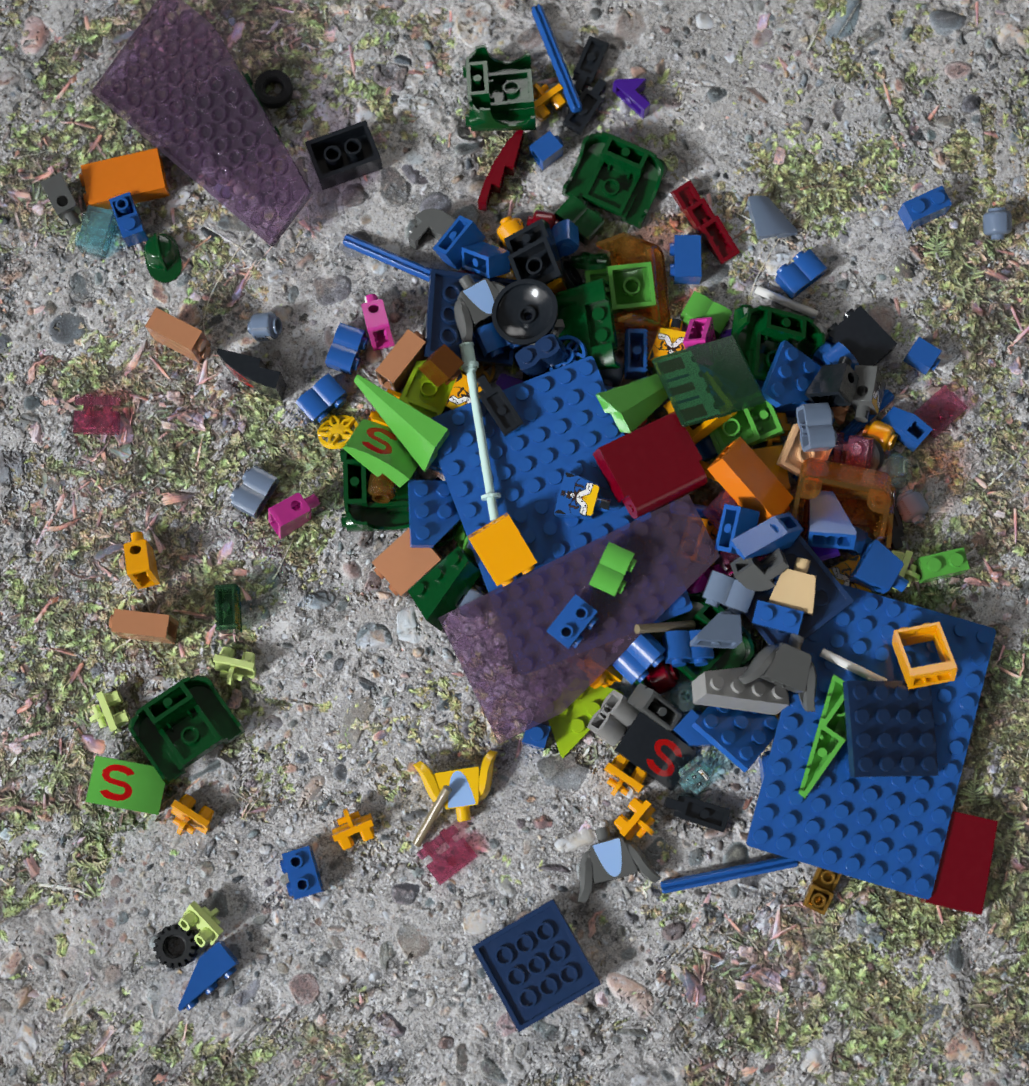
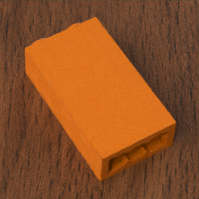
M157 148L81 165L82 173L79 174L82 186H85L86 193L83 194L86 206H90L94 213L112 209L109 199L127 192L131 193L135 204L170 196L162 157Z
M741 436L727 445L707 468L740 507L760 512L757 525L773 516L784 514L790 509L788 505L794 497Z

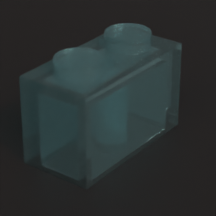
M88 205L87 211L82 215V226L80 232L78 231L75 236V244L81 253L106 259L117 221L112 210Z

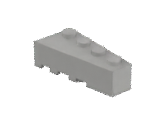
M748 666L705 671L691 682L693 704L776 715L782 709L789 706V696L787 689L760 677L750 683L743 684L738 678L746 671Z

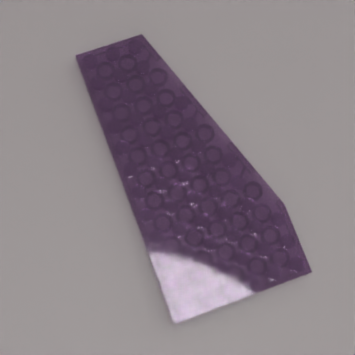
M157 0L91 92L264 241L274 247L313 193L216 27L183 0Z
M689 494L514 580L506 586L497 588L439 617V621L499 744L563 713L640 635L635 633L634 627L636 624L654 623L720 557ZM609 542L635 553L633 559L637 560L632 572L627 571L623 578L627 583L622 593H616L615 597L589 585ZM576 594L598 611L596 615L598 621L591 630L586 628L581 634L584 639L575 649L572 646L569 650L546 631Z

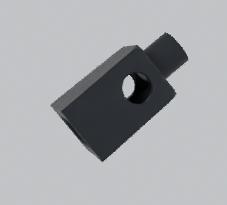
M841 356L837 364L822 366L805 393L812 403L828 402L830 407L851 406L859 380L858 375L851 368L852 360Z

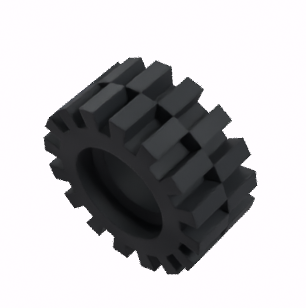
M179 924L164 927L157 934L158 937L154 939L155 947H153V951H156L157 954L155 957L160 960L159 963L166 965L168 968L186 966L198 954L196 952L199 949V945H197L194 939L195 931L191 929L185 931ZM175 936L182 938L185 943L184 951L178 956L172 955L168 950V942Z

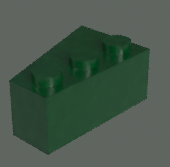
M458 546L413 585L408 592L426 621L442 631L445 626L443 624L451 612L454 614L457 609L456 604L463 594L467 595L481 575V572L475 560Z

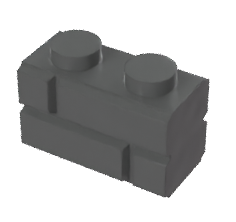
M641 683L637 685L628 698L630 705L669 732L674 729L683 712L657 692Z

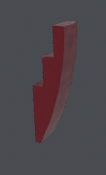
M517 130L495 159L484 181L478 199V210L487 212L492 192L500 194L505 175L514 176L524 140V130Z
M691 180L670 192L698 235H701L702 241L720 264L725 263L740 253L719 216L714 215L704 197L701 199Z

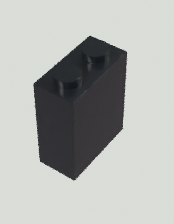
M861 305L856 310L851 308L842 317L844 320L840 324L835 322L826 331L828 335L825 341L828 340L833 344L838 342L843 344L853 354L859 365L876 366L897 345Z

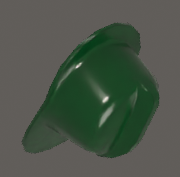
M154 233L144 246L147 269L150 276L156 281L169 283L175 280L182 270L179 248L176 240L170 235Z

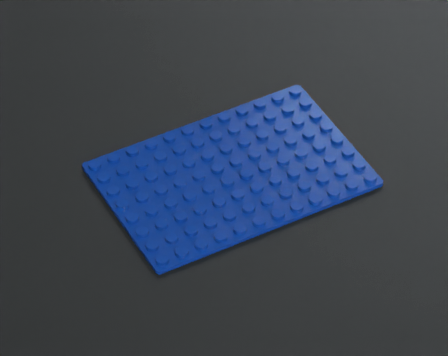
M592 356L585 357L502 390L524 422L523 426L506 437L480 400L494 490L501 494V498L496 499L499 517L508 512L537 561L532 571L524 575L522 572L514 576L515 580L506 586H502V584L497 586L469 540L521 675L529 674L635 632L634 627L636 624L660 623L692 610L691 600L655 510L637 519L632 518L623 501L618 503L593 456V453L599 447L624 436V433L619 431L611 413L604 412L596 397L597 393L607 390L595 359ZM471 403L431 418L448 428L450 433L438 450L437 459L467 538L468 535L491 522L487 501L481 500V496L486 494ZM564 472H570L600 485L598 496L611 499L608 513L595 510L591 520L555 517L554 512ZM609 542L635 553L633 559L637 560L632 572L627 571L623 578L627 583L622 593H616L615 597L589 585ZM576 594L598 611L596 615L598 621L591 630L586 628L581 634L584 639L575 649L572 646L569 650L546 631Z
M842 585L854 602L805 639L801 647V651L811 655V661L817 673L815 712L805 711L799 700L798 693L788 690L789 706L782 709L746 844L752 848L922 899H930L996 630L992 627ZM940 622L957 665L955 681L931 685L939 776L850 778L846 739L806 798L802 797L799 794V790L833 675L835 674L843 681H869L820 657L822 649L825 648L886 678L887 681H905L892 646L893 631L901 627H914L923 623ZM934 641L903 646L911 668L941 662Z

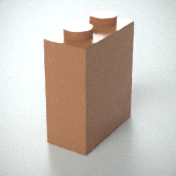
M157 307L155 308L145 325L155 341L198 363H201L203 358H207L211 350V344L203 331Z
M409 329L405 332L375 370L379 384L386 389L400 393L406 385L416 361H425L427 358L424 357L426 341L422 334L417 331L413 333Z
M408 528L373 560L372 564L376 567L373 569L374 572L381 579L385 578L390 583L388 587L393 594L407 597L409 595L408 590L444 558L434 547L410 548V530Z
M114 609V615L111 614L109 628H111V632L121 638L168 644L176 643L179 622L170 615Z

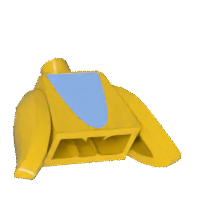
M489 750L482 760L480 769L478 766L438 772L434 775L428 765L422 761L416 762L413 766L418 771L425 789L433 802L436 801L444 785L451 787L452 791L443 807L446 810L456 808L458 822L471 820L469 806L478 805L490 792L494 761L498 751Z

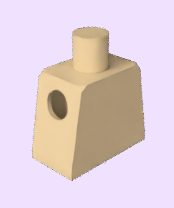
M797 557L794 570L786 569L780 575L768 603L813 615L816 576L807 574L811 561Z

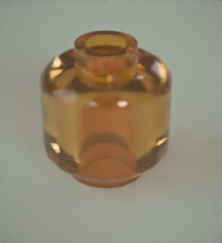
M373 473L370 474L368 494L375 502L388 503L396 497L398 486L383 473L379 477Z

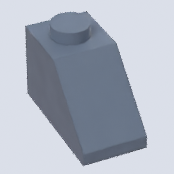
M730 611L719 612L690 641V646L735 649L742 642L741 615L732 614Z

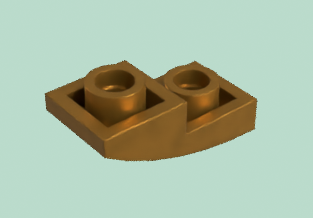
M817 867L804 898L803 906L825 915L842 874Z

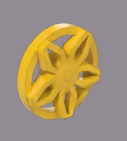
M329 416V419L324 421L317 430L320 443L329 449L343 448L353 434L352 426L354 425L355 429L357 428V421L353 416ZM322 437L328 438V442H326Z

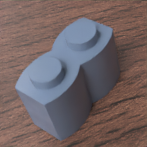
M829 403L802 404L796 408L803 452L828 451L834 448L837 442V433L832 426L834 414Z
M254 465L251 469L248 468L242 477L243 484L239 488L236 487L230 499H232L231 504L233 507L257 519L277 488L279 480L274 475Z
M711 571L702 597L706 599L705 603L718 608L719 604L728 607L727 611L732 612V614L741 615V612L747 614L755 591L747 589L737 579Z

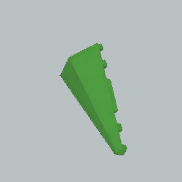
M657 373L623 386L614 387L605 392H599L596 394V397L604 412L611 413L619 431L631 433L672 393L663 374Z
M357 374L354 383L395 436L401 441L409 454L415 459L420 468L426 472L437 457L438 450L450 435L448 428Z
M835 674L830 683L799 790V794L804 798L809 794L847 739L843 682L845 681Z

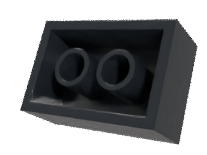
M366 120L305 142L322 191L383 169L381 157Z

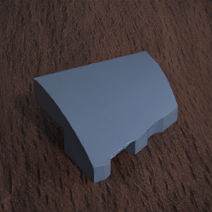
M762 195L748 197L746 204L751 223H754L758 240L777 236L779 239L798 234L797 229L769 197Z

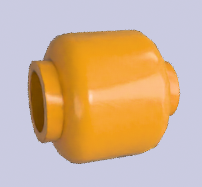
M508 216L500 221L501 225L497 229V234L504 247L507 248L504 239L525 228V225L520 218Z
M879 420L874 421L871 425L867 424L862 433V436H870L876 439L881 444L884 453L887 450H892L898 437L890 425Z

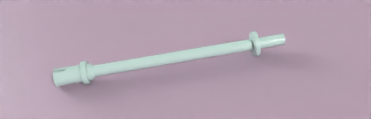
M464 342L459 344L462 361L464 362L461 370L467 374L486 494L481 496V500L487 501L490 521H493L499 517L496 499L501 498V494L494 490L480 397L478 395L479 391L475 372L479 368V363L475 359L474 343Z

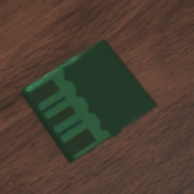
M733 335L701 345L690 346L687 349L652 360L682 427L691 426L717 417L721 418L733 412L766 402L749 364Z

